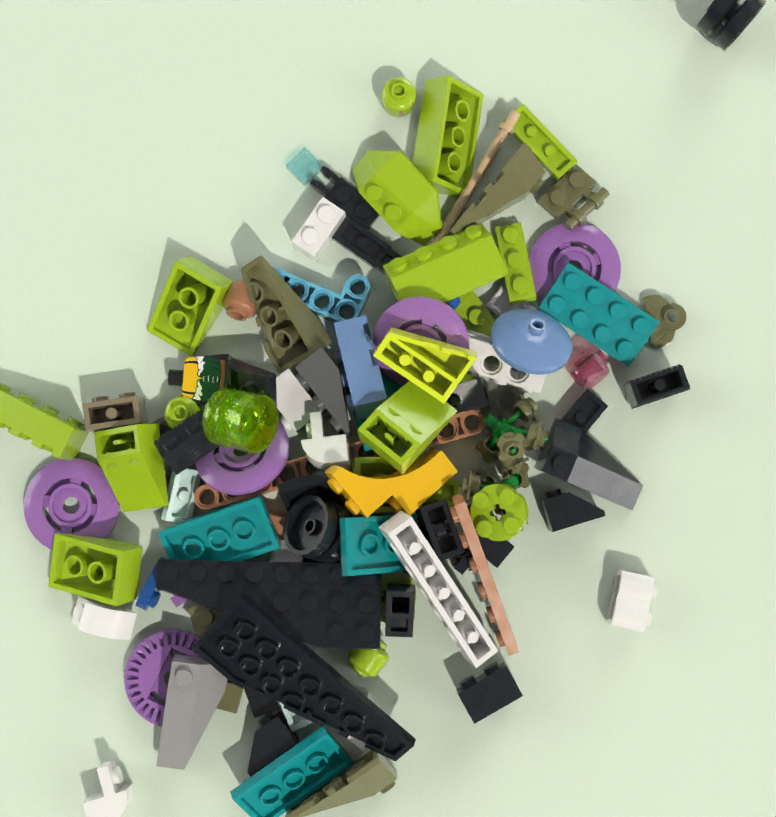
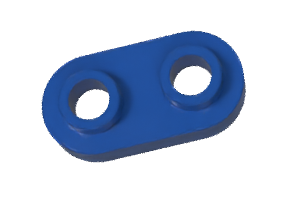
M157 563L136 601V606L145 611L149 607L155 608L161 597V593L155 587Z

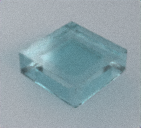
M305 147L286 165V168L304 186L320 173L323 167Z

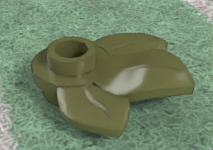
M646 296L643 298V304L646 308L644 312L660 321L650 336V347L652 349L662 348L672 342L675 330L680 329L685 324L686 312L678 304H669L663 296ZM676 312L678 319L675 322L668 321V313Z

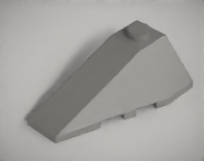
M175 654L172 660L156 764L158 767L185 769L226 690L227 678L201 657Z

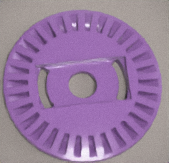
M564 223L550 228L537 239L528 256L536 296L540 302H542L567 262L570 261L580 263L584 273L613 292L616 291L619 284L621 262L615 245L601 230L585 223L581 226L577 225L571 231L564 226ZM570 243H578L590 248L594 254L591 255L586 249L581 247H571Z
M410 297L391 305L382 314L373 333V351L375 352L391 327L443 342L441 334L433 327L435 324L445 334L447 343L466 349L470 348L469 335L465 323L449 305L430 297ZM377 359L381 370L393 382L404 386L410 381Z
M240 416L231 427L220 426L215 422L210 423L223 444L195 462L196 469L203 481L214 490L230 495L252 493L270 484L283 470L290 450L288 435L278 419L277 423L271 427ZM239 444H247L250 449L245 456L238 457L234 455L235 447ZM263 447H267V450H266V453H265L264 457H263L262 460L259 462V460L261 459V457H262V455H263V451H264Z
M73 458V460L60 459L43 467L31 480L24 498V516L29 530L42 545L53 550L55 533L106 539L116 525L120 510V504L102 468L91 461ZM83 482L88 484L93 490L97 504L93 503L92 495L82 486ZM69 497H74L79 502V509L74 514H69L64 509V502ZM47 507L51 518L61 526L60 530L53 525L45 512Z
M180 629L162 630L145 638L130 655L124 674L125 691L135 711L150 723L162 726L165 703L159 701L151 692L155 691L158 696L166 700L168 684L165 681V675L167 671L171 670L174 658L171 650L179 651L188 656L201 657L191 648L199 638L198 635Z

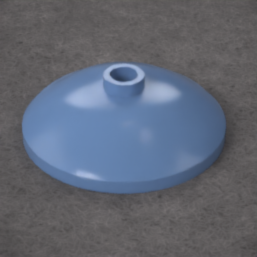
M516 309L508 311L495 320L491 329L490 340L496 354L509 366L525 373L536 375L554 373L566 365L572 353L571 338L565 328L550 315L537 310Z

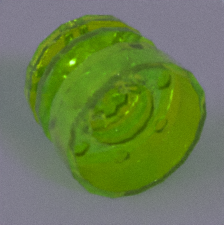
M222 388L216 391L207 402L203 414L204 433L208 440L217 446L235 448L248 453H261L269 447L276 435L279 420L277 406L273 399L267 395Z

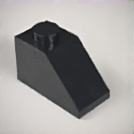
M561 489L546 492V498L539 500L550 532L606 516L604 510L570 492L562 493Z
M271 711L258 721L260 725L254 733L247 771L250 777L298 743V735L295 731H291L281 711L275 715Z

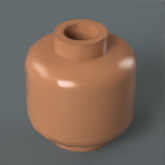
M244 279L232 282L222 303L226 314L238 321H245L254 317L257 312L256 307L249 299Z

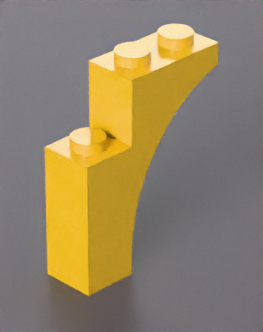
M430 449L414 462L404 474L398 471L382 476H359L336 465H332L324 473L329 478L327 483L331 489L337 494L341 492L347 501L344 504L355 516L359 514L368 518L385 501L395 513L403 511L410 516L458 471L442 450Z

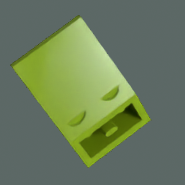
M408 381L376 408L358 428L359 438L401 474H404L458 411L449 403H442L413 382Z
M135 424L94 432L97 460L123 512L169 506L164 462L154 445V441L160 437L159 424Z

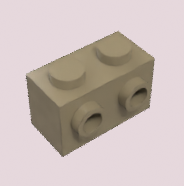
M135 392L119 394V398L109 399L108 396L94 397L92 402L82 403L85 431L98 432L135 424H148L145 399L137 396Z

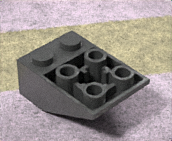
M320 347L295 367L299 372L295 378L306 392L311 389L316 396L312 400L323 414L327 411L330 412L333 418L329 421L340 435L345 432L349 437L351 435V428L341 374L338 367L324 349Z

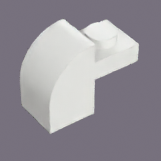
M321 411L311 412L310 423H306L308 439L301 440L302 447L310 463L319 470L326 471L332 465L351 470L349 443L346 434L326 437L325 422Z
M78 596L71 623L79 626L78 630L111 639L130 640L137 613L123 606L103 604L96 600Z
M113 759L104 762L97 768L103 792L89 796L82 803L86 817H121L132 801L133 783L121 785L123 774L119 766L116 767L115 760Z

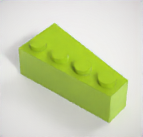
M0 383V428L4 429L6 427L9 433L24 440H33L31 443L33 446L52 452L51 455L58 459L73 460V458L77 457L89 431H85L82 428L83 422L70 416L65 420L58 416L60 411L45 404L43 408L34 405L35 399L23 393L16 396L10 393L11 387Z

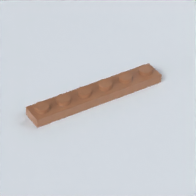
M463 493L452 496L454 506L450 507V511L455 524L460 522L463 528V532H460L459 536L464 549L470 548L472 557H469L468 561L473 574L479 572L481 581L477 585L482 599L488 597L490 606L486 607L491 623L497 622L499 630L495 631L498 644L500 647H506L509 656L519 653Z

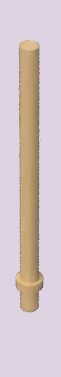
M511 110L504 123L501 122L499 124L497 135L442 224L443 228L436 234L431 244L449 235L450 229L462 214L507 137L512 136L514 132L513 127L521 116L518 112Z

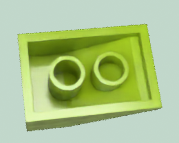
M190 255L175 261L147 331L193 357L222 311L224 297L234 281Z
M55 533L48 587L113 606L134 601L137 597L143 546L121 540Z

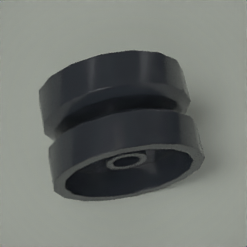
M714 0L696 28L708 36L722 25L723 27L716 35L714 43L723 51H726L766 4L765 0H746L742 5L739 4L741 0Z
M315 495L303 496L293 504L285 519L283 531L285 545L290 552L299 556L311 558L322 563H334L341 558L339 518H352V513L347 507Z

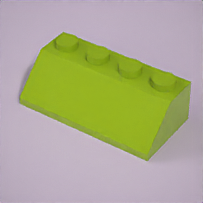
M450 75L425 80L413 164L438 190V194L459 197L472 176L484 94Z
M482 223L471 225L461 232L445 236L438 242L420 247L415 252L395 258L391 262L382 265L390 290L397 301L410 297L424 296L445 303L509 275L492 235Z

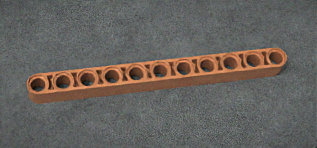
M475 410L454 415L447 423L453 429L451 437L443 438L438 434L426 449L480 433L485 425L482 422L484 419L483 415ZM468 416H474L479 421V426L474 431L468 430L464 425L465 418ZM362 441L349 444L351 463L353 457H360L359 450L364 446ZM375 452V454H374L373 457H381V456H379V455ZM307 456L287 461L284 468L291 467L294 470V478L311 475L307 471V464L310 462ZM280 473L265 489L241 494L236 498L230 494L216 491L205 484L195 491L194 501L202 509H214L260 494L264 495L278 491L277 484L284 481ZM207 489L212 490L215 494V500L210 505L206 504L202 498L204 491Z

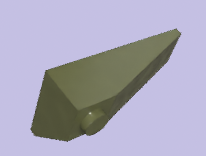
M525 142L500 169L501 172L496 178L498 181L495 184L491 182L484 188L478 198L480 201L477 204L474 202L469 206L450 229L448 236L461 232L471 225L483 223L524 200L529 193L535 195L544 184L542 178L545 170Z
M262 255L241 268L249 299L255 304L258 317L255 318L257 326L262 327L265 341L262 343L265 352L278 374L305 360L320 347L325 348L333 343L318 317Z
M369 750L355 760L354 764L289 809L285 817H304L374 796L380 791L384 794L395 786L397 771L387 757Z

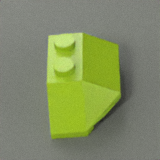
M368 150L355 165L353 173L358 192L395 232L424 247L443 228L438 190L402 151Z

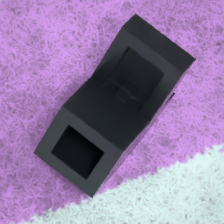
M477 533L486 560L498 568L514 549V546L507 540L493 541L481 537ZM470 548L464 549V553L452 558L455 561L452 567L461 575L470 566L468 558L472 557Z
M387 583L385 636L413 637L415 584Z

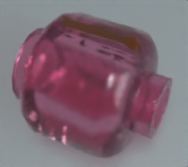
M586 348L570 361L571 370L568 373L581 388L584 386L594 388L609 375V368L606 364L610 360L600 349L595 352L593 349Z

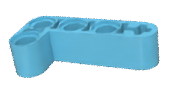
M273 267L291 289L297 286L305 289V293L300 299L315 315L334 323L346 320L340 316L341 310L346 307H350L355 311L352 318L360 317L370 296V284L363 275L356 274L349 277L341 295ZM355 283H361L366 289L364 293L356 295L351 292V287ZM320 297H327L330 300V304L324 309L317 308L315 303Z

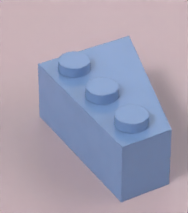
M364 315L334 323L340 349L335 350L338 365H344L345 371L340 372L344 388L349 387L351 393L346 395L349 411L355 410L357 420L368 418L376 408L387 400L377 358L373 356L374 345L367 316Z

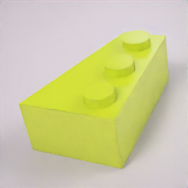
M391 327L376 348L373 356L445 404L477 359V351Z

